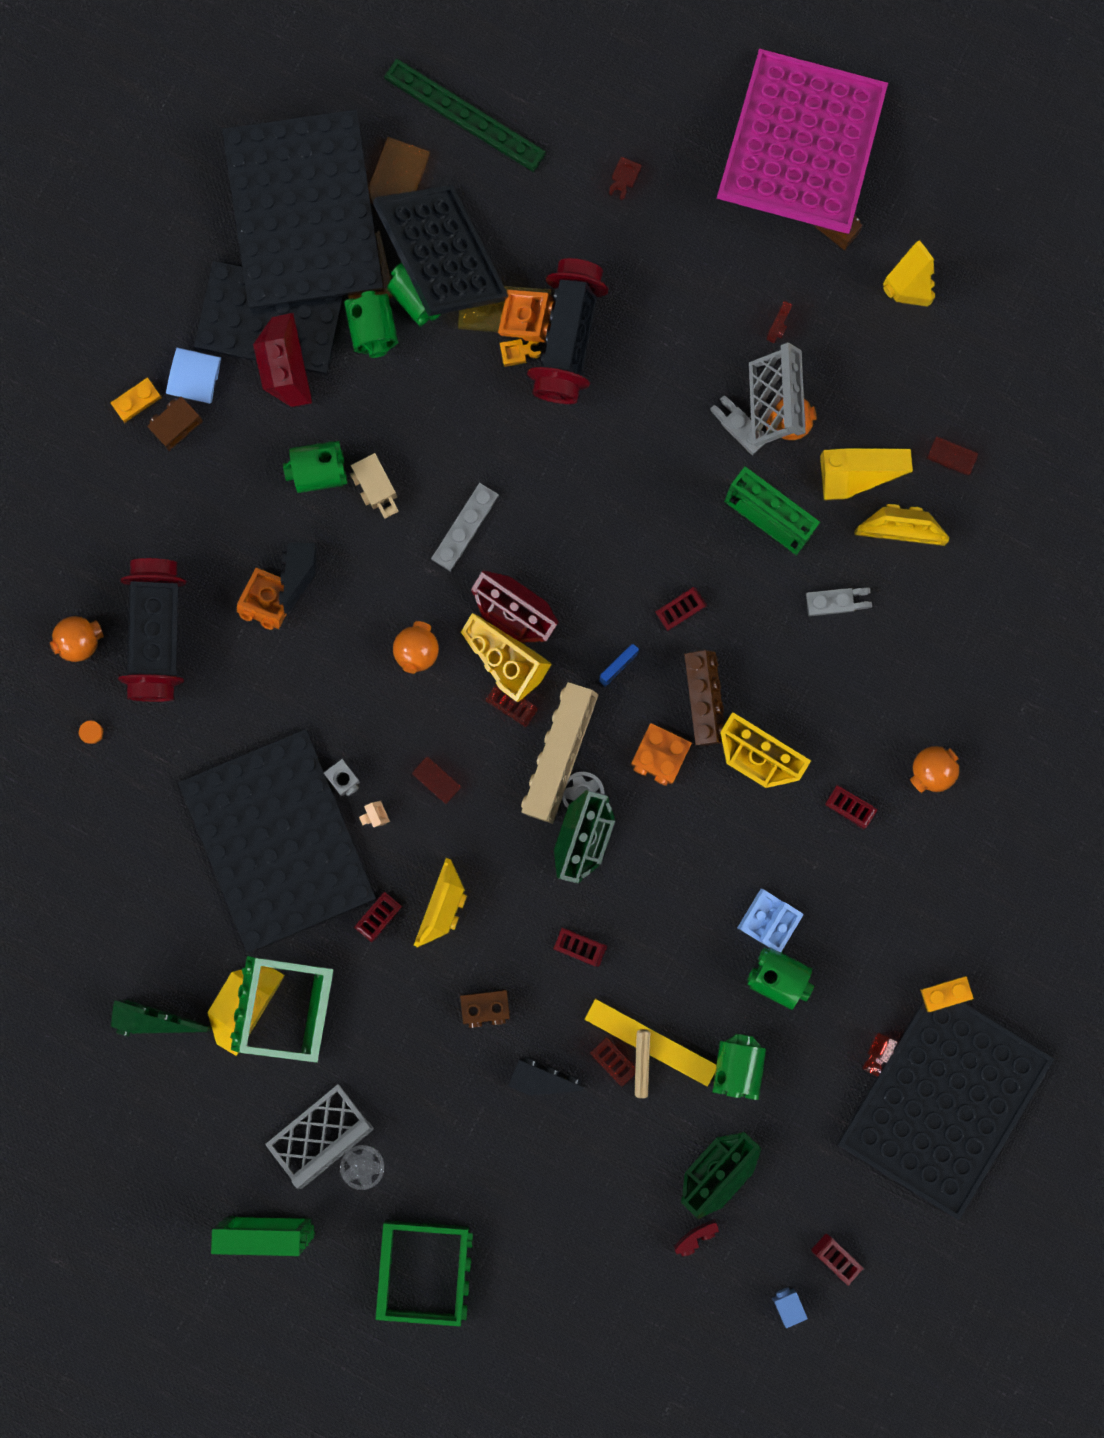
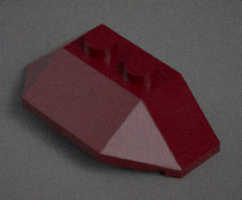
M289 313L272 317L253 344L263 390L290 407L311 404L312 399L294 314Z
M483 570L471 589L473 595H475L482 617L521 643L546 642L559 623L545 600L510 576Z

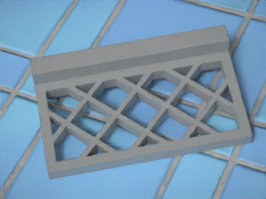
M785 343L781 345V350L749 362L752 445L756 447L793 433L798 436L806 433L802 351L790 343ZM781 358L782 364L780 365L778 370H776L775 368H773V366L775 365L777 360ZM765 365L766 367L758 377L757 367ZM772 370L775 372V375L768 384L764 380ZM780 377H782V386L779 390H776L774 387ZM764 384L767 387L759 398L758 390ZM773 390L777 394L769 405L765 401ZM783 397V406L778 411L775 407ZM764 404L768 408L764 412L763 416L760 418L759 410ZM774 411L777 413V416L772 424L769 425L766 421ZM784 418L785 428L779 431L776 430L780 421ZM764 425L767 426L768 430L765 435L760 437L759 432Z
M337 1084L265 1145L291 1178L294 1186L297 1189H303L373 1131L374 1128L364 1118L341 1086ZM337 1092L343 1098L342 1109L330 1107L331 1097ZM326 1102V1107H321ZM346 1103L351 1108V1110L346 1109ZM316 1109L325 1110L324 1124L312 1123V1114ZM329 1110L341 1111L340 1125L328 1124ZM345 1112L354 1113L359 1121L352 1127L344 1126ZM308 1117L307 1122H302L304 1119ZM298 1124L307 1125L305 1139L293 1138L294 1128ZM311 1125L323 1126L322 1140L309 1139ZM327 1127L339 1128L338 1138L334 1142L325 1141ZM290 1132L289 1137H284L287 1133ZM280 1139L289 1140L287 1154L279 1153L273 1145ZM293 1140L305 1141L303 1155L291 1154ZM309 1142L321 1143L320 1153L316 1157L307 1156ZM282 1156H287L286 1162L282 1158ZM291 1157L303 1158L302 1168L294 1174L289 1167Z

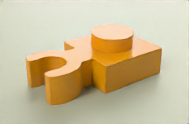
M522 339L500 343L504 367L526 363L525 356L539 358L541 352H533L531 350V347L539 345V342L529 341L526 345H523Z

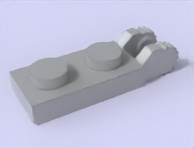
M723 396L720 400L731 414L726 417L720 408L715 405L710 408L711 412L722 422L721 425L751 455H754L764 444L757 447L752 445L751 419L739 407L736 408L728 397ZM761 430L759 436L763 437L765 433Z
M870 588L806 593L808 616L847 613L871 608L872 602L864 601L854 604L853 596L870 594Z

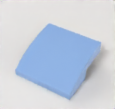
M177 347L170 370L166 394L182 396L183 398L209 404L212 403L221 357Z
M760 889L737 928L767 947L782 952L804 914L764 889Z

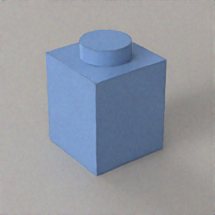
M784 1288L776 1292L777 1296L773 1297V1301L785 1328L808 1319L794 1288L791 1290Z

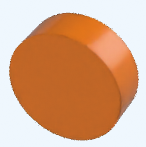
M86 721L79 728V736L85 743L96 744L103 737V728L95 721Z

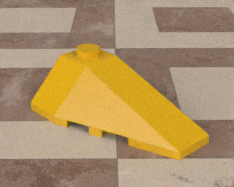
M920 240L912 246L886 277L883 288L888 297H893L896 302L928 307L935 298V293L931 291V288L935 286V282L931 279V275L934 274V258Z
M911 449L823 450L820 456L824 500L848 499L860 492L867 491L913 471Z
M474 613L471 614L461 631L475 654H478L484 662L486 670L497 681L496 684L499 689L516 702L522 700L541 683L552 665L538 653Z

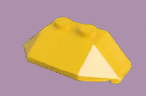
M888 504L869 517L855 530V535L942 546L949 542V536L929 512H924L919 507H910L908 510L900 509L899 505Z
M733 712L720 731L726 764L765 788L799 781L811 762L808 758Z
M445 859L414 943L416 947L425 945L448 934L450 929L455 930L459 917L455 915L458 907L463 908L467 895L464 894L465 889L451 859Z
M261 966L249 1035L285 976L274 968ZM242 970L231 972L207 1012L216 1044L235 1056L239 1053L231 1050L232 1039L230 1036L235 1028L234 1013L238 1008L240 1000L238 998V990L243 983L244 977Z

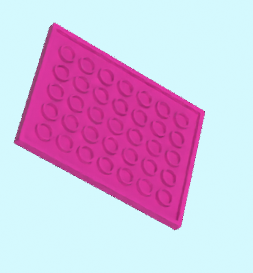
M759 49L717 199L849 234L888 83Z

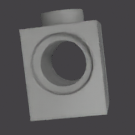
M343 759L324 772L341 796L345 794L350 796L359 789L357 785L361 782ZM343 773L348 774L350 777L349 783L345 786H341L338 783V777Z

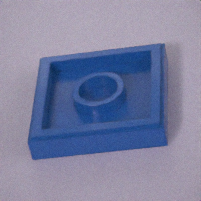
M631 644L600 674L599 682L606 687L638 655L639 649L634 644Z

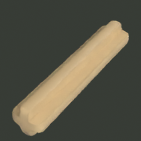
M646 1029L637 1031L635 1096L637 1098L648 1097L650 1032Z

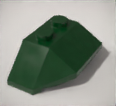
M586 790L568 806L554 848L558 879L579 884L583 880L582 878L589 875L601 864L615 823L607 795Z
M745 1132L715 1138L685 1172L681 1203L697 1219L723 1208L754 1173L761 1147Z

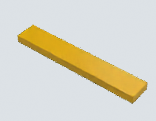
M597 999L594 1000L584 1019L636 1047L637 1031L640 1029L649 1030L650 1056L707 1087L716 1071V1064Z

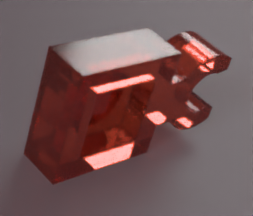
M621 157L612 175V180L617 182L610 186L609 195L612 196L614 190L619 189L622 192L620 200H623L626 196V186L633 187L642 165Z
M786 301L783 302L766 340L775 343L777 337H783L787 328L784 322L791 310L792 304Z
M877 1033L868 1052L871 1057L865 1062L863 1070L878 1077L883 1061L888 1062L897 1042Z

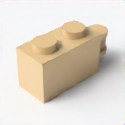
M374 453L352 464L353 472L350 473V476L356 486L361 485L364 492L360 493L366 506L371 504L373 510L379 507L384 519L398 513L399 511L393 499L397 498L396 492L376 454ZM388 502L391 503V506L383 509L382 505Z

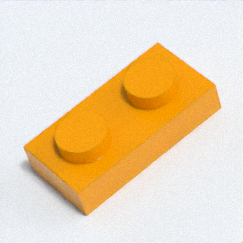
M147 377L112 401L111 405L125 423L162 397Z
M967 976L921 989L927 1012L974 999Z

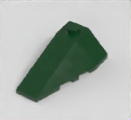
M126 999L115 1000L113 1004L111 1027L116 1028V1033L130 1036V1033L209 1032L212 1029L209 1025Z

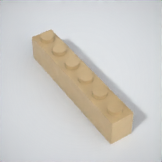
M567 682L566 688L562 689L559 708L554 711L551 730L545 736L544 750L537 758V770L530 778L528 795L522 801V813L553 824L598 698V694L595 691Z

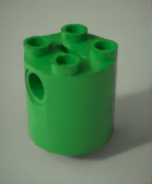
M400 263L391 273L393 279L388 284L387 290L419 326L424 325L429 319L431 321L436 320L441 314L428 316L403 263Z
M367 291L361 294L362 297L348 299L344 301L354 351L359 354H369L371 358H378L386 355L392 347L396 346L398 339L388 294L375 295L374 291Z
M340 441L323 442L289 449L290 461L283 463L286 481L294 480L297 493L348 484L343 466L344 456Z
M764 947L758 957V968L753 967L747 978V984L750 985L749 988L791 1010L799 999L806 1002L814 988V985L808 982L812 968L771 947L769 949ZM768 970L776 972L772 976H768L765 974V972Z
M735 1034L726 1041H720L712 1092L718 1094H726L727 1092V1096L741 1098V1096L744 1097L745 1095V1098L759 1100L766 1048L761 1047L753 1036Z

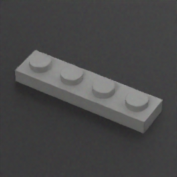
M479 483L431 560L451 572L496 502L499 494Z

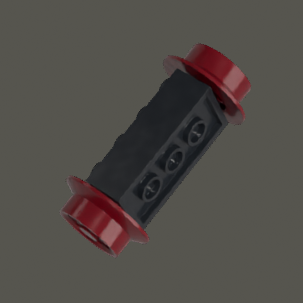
M574 258L561 259L558 263L557 273L549 274L546 277L547 284L555 288L554 298L556 303L555 308L550 313V321L552 323L550 330L546 333L547 348L541 358L543 367L531 368L527 372V375L535 381L533 395L542 400L558 404H575L578 400L579 390L587 389L590 386L589 380L582 376L597 297L607 295L609 290L601 282L603 269L595 263Z
M159 558L133 559L130 561V575L122 577L120 581L123 584L129 585L127 675L118 677V681L127 685L128 700L145 702L173 701L174 686L184 682L183 678L175 676L178 587L184 586L186 581L177 576V562Z

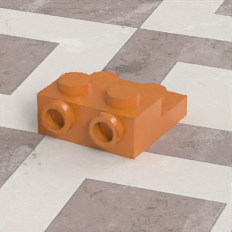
M507 290L508 297L505 299L498 333L501 336L519 337L525 341L546 343V333L551 328L550 313L555 308V299L549 293Z
M255 568L237 603V613H239V616L246 621L257 620L264 628L272 630L273 627L279 629L286 616L283 605H279V592L284 591V585H281V577Z
M650 723L631 763L634 766L633 771L643 776L649 773L655 776L654 781L664 786H667L668 783L673 784L692 742Z

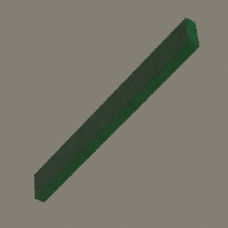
M396 58L385 74V80L532 172L535 171L545 156L543 149Z

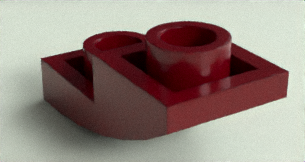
M715 1219L694 1228L684 1235L674 1246L676 1254L681 1253L682 1256L695 1253L694 1249L699 1248L696 1238L701 1237V1240H707L715 1237L714 1233L719 1232Z

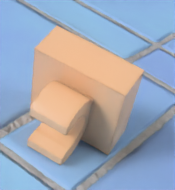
M381 801L372 802L364 806L367 813L359 817L362 825L372 823L373 827L382 826L390 822Z

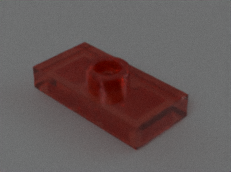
M936 436L927 459L969 476L978 453Z
M426 757L412 772L418 780L445 804L462 788L429 757Z

